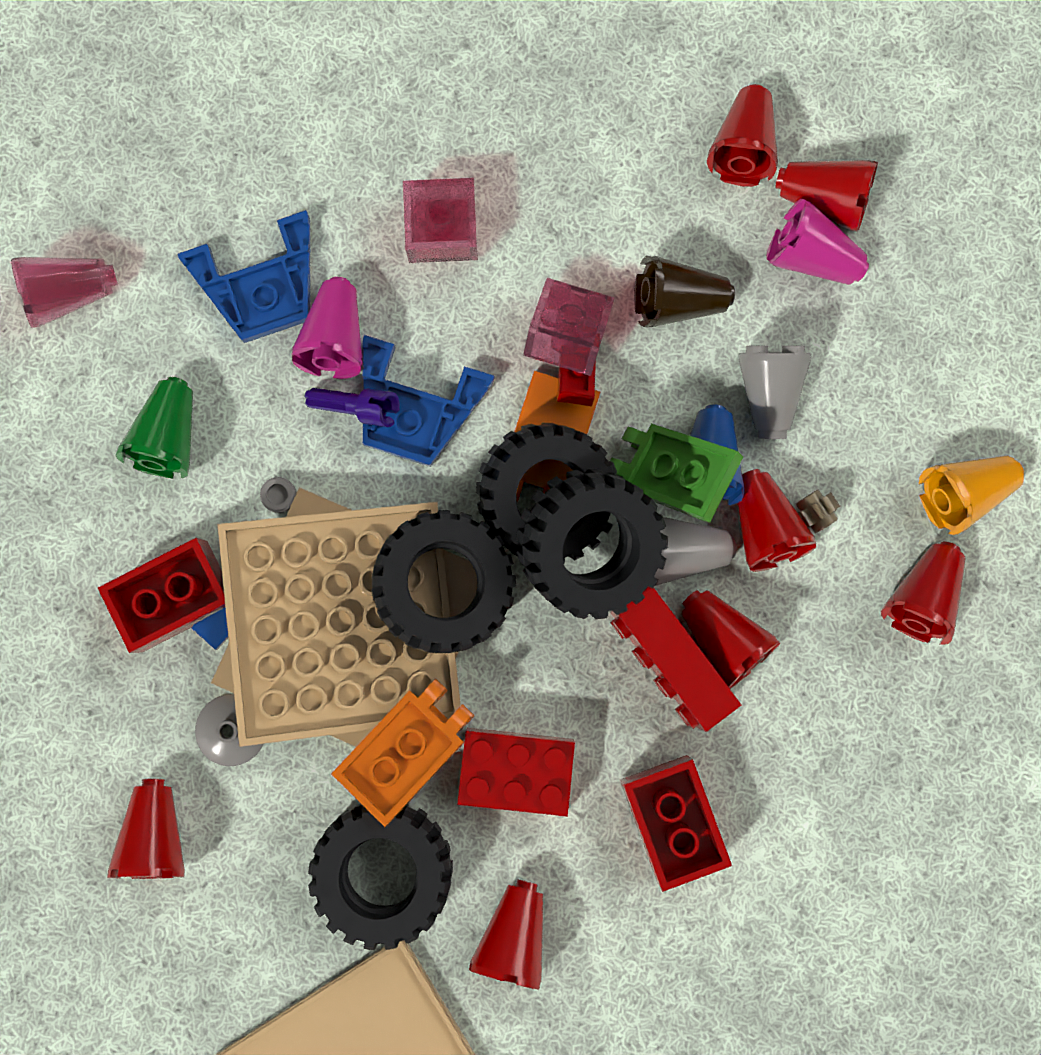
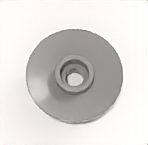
M234 694L223 695L213 699L202 709L197 718L195 726L197 744L202 753L216 764L222 766L244 764L254 758L263 746V744L239 747ZM226 724L231 725L234 729V734L231 738L223 735L222 730Z

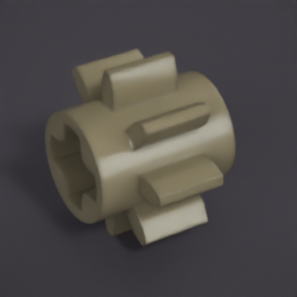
M818 489L796 503L800 510L798 512L799 516L807 527L812 528L814 533H818L838 520L834 511L840 505L831 492L823 496Z

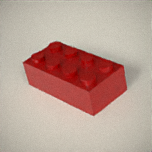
M648 586L642 593L645 598L637 605L633 601L626 605L628 610L619 615L611 611L610 613L615 619L610 624L622 639L630 638L636 646L631 652L643 668H652L656 673L657 677L653 681L662 694L670 699L674 697L679 706L675 708V711L682 721L692 729L697 727L707 732L742 706V704L654 588L652 589Z

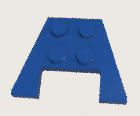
M307 210L277 220L287 249L286 255L220 276L208 244L177 254L183 265L244 343L305 322L310 311V217Z
M364 335L363 390L370 388L396 393L399 398L400 411L396 414L387 412L386 416L391 417L395 422L392 427L387 428L363 424V445L431 467L492 386L495 379L494 375L464 366L454 398L452 400L445 399L386 380L385 378L396 347L393 343Z

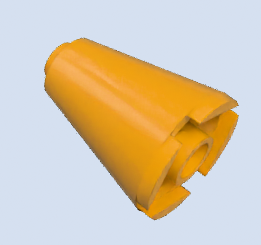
M1010 456L935 465L921 473L919 485L924 483L926 494L919 496L930 521L938 529L946 527L951 530L948 534L956 535L967 530L1018 490L1024 482V469L1018 461Z

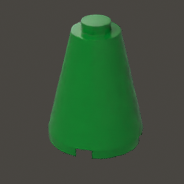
M167 377V380L158 381L117 448L116 458L124 463L125 459L128 458L134 461L133 469L150 475L173 479V472L181 473V478L188 476L190 469L193 391L188 387V383L185 380L177 377Z

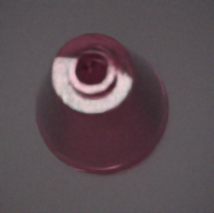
M18 257L11 259L17 290L21 294L24 303L22 306L31 328L41 327L113 294L111 286L118 285L113 265L105 266L104 259Z

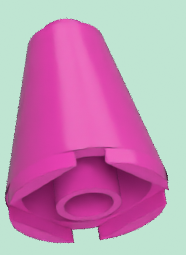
M800 199L788 210L784 216V219L788 222L782 231L776 229L768 247L766 259L770 264L775 267L847 285L852 284L854 281L859 282L865 276L869 267V263L866 262L867 254L811 202Z
M332 277L322 283L292 347V362L304 372L321 376V370L335 371L334 379H348L360 373L363 361L357 290L346 278Z

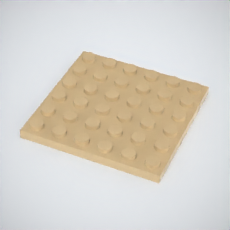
M437 502L217 524L239 747L372 730L409 690L416 697H419L435 679L448 691L434 706L448 719L461 706L455 652L435 654L406 645L401 639L395 637L389 631L386 624L381 621L372 596L373 568L384 542L405 521H410L416 518L417 515L425 512L429 514L437 513ZM443 548L427 551L417 558L409 572L408 588L412 600L423 612L434 617L448 618L451 616Z

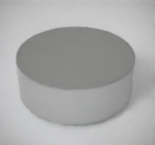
M274 477L263 484L260 491V499L268 510L275 513H284L290 509L297 492L294 485L287 479Z

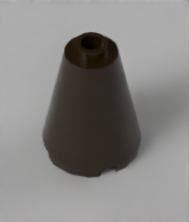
M646 255L641 260L640 265L646 266L643 274L636 275L634 288L635 314H642L643 317L642 321H638L640 326L656 327L724 313L734 302L735 288L727 277L658 256Z

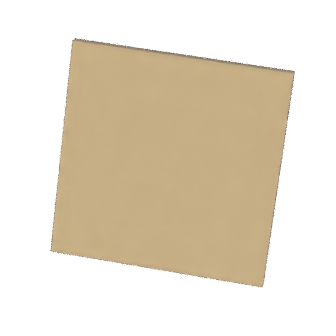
M403 940L399 942L398 947L395 949L386 950L385 946L216 1055H475L410 945Z

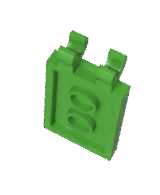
M651 423L647 433L629 426L626 428L621 439L632 443L631 447L637 450L630 464L611 457L610 461L614 463L617 470L615 475L642 489L643 493L651 497L655 503L710 523L743 456L736 450Z

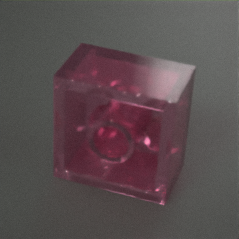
M474 178L403 181L405 250L409 263L478 260Z
M547 278L529 326L523 356L591 376L615 298Z

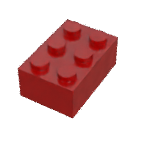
M197 537L98 587L100 595L129 653H143L190 629L195 623L225 608L222 569L208 541Z
M467 727L465 730L457 805L568 817L575 749L574 739Z
M685 755L620 779L656 881L662 892L732 866L695 763L691 757Z

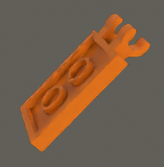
M534 371L514 432L521 431V426L528 424L541 425L544 422L564 425L587 434L601 392L595 390V399L592 407L557 402L558 378ZM553 459L536 463L521 478L517 488L516 501L518 502L524 482L544 488L543 493L550 489L547 485L548 481L556 476L564 481L567 479L566 473L573 470L567 464Z
M437 679L419 697H416L409 690L331 773L384 827L390 824L463 745L464 741L457 736V733L474 717V714L463 704L449 719L434 706L448 691Z

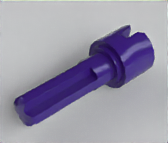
M311 388L304 395L306 398L305 404L309 408L356 415L361 423L368 425L392 427L395 422L386 414L387 412L396 414L400 411L399 398L396 393L391 391L367 388L360 392V394Z

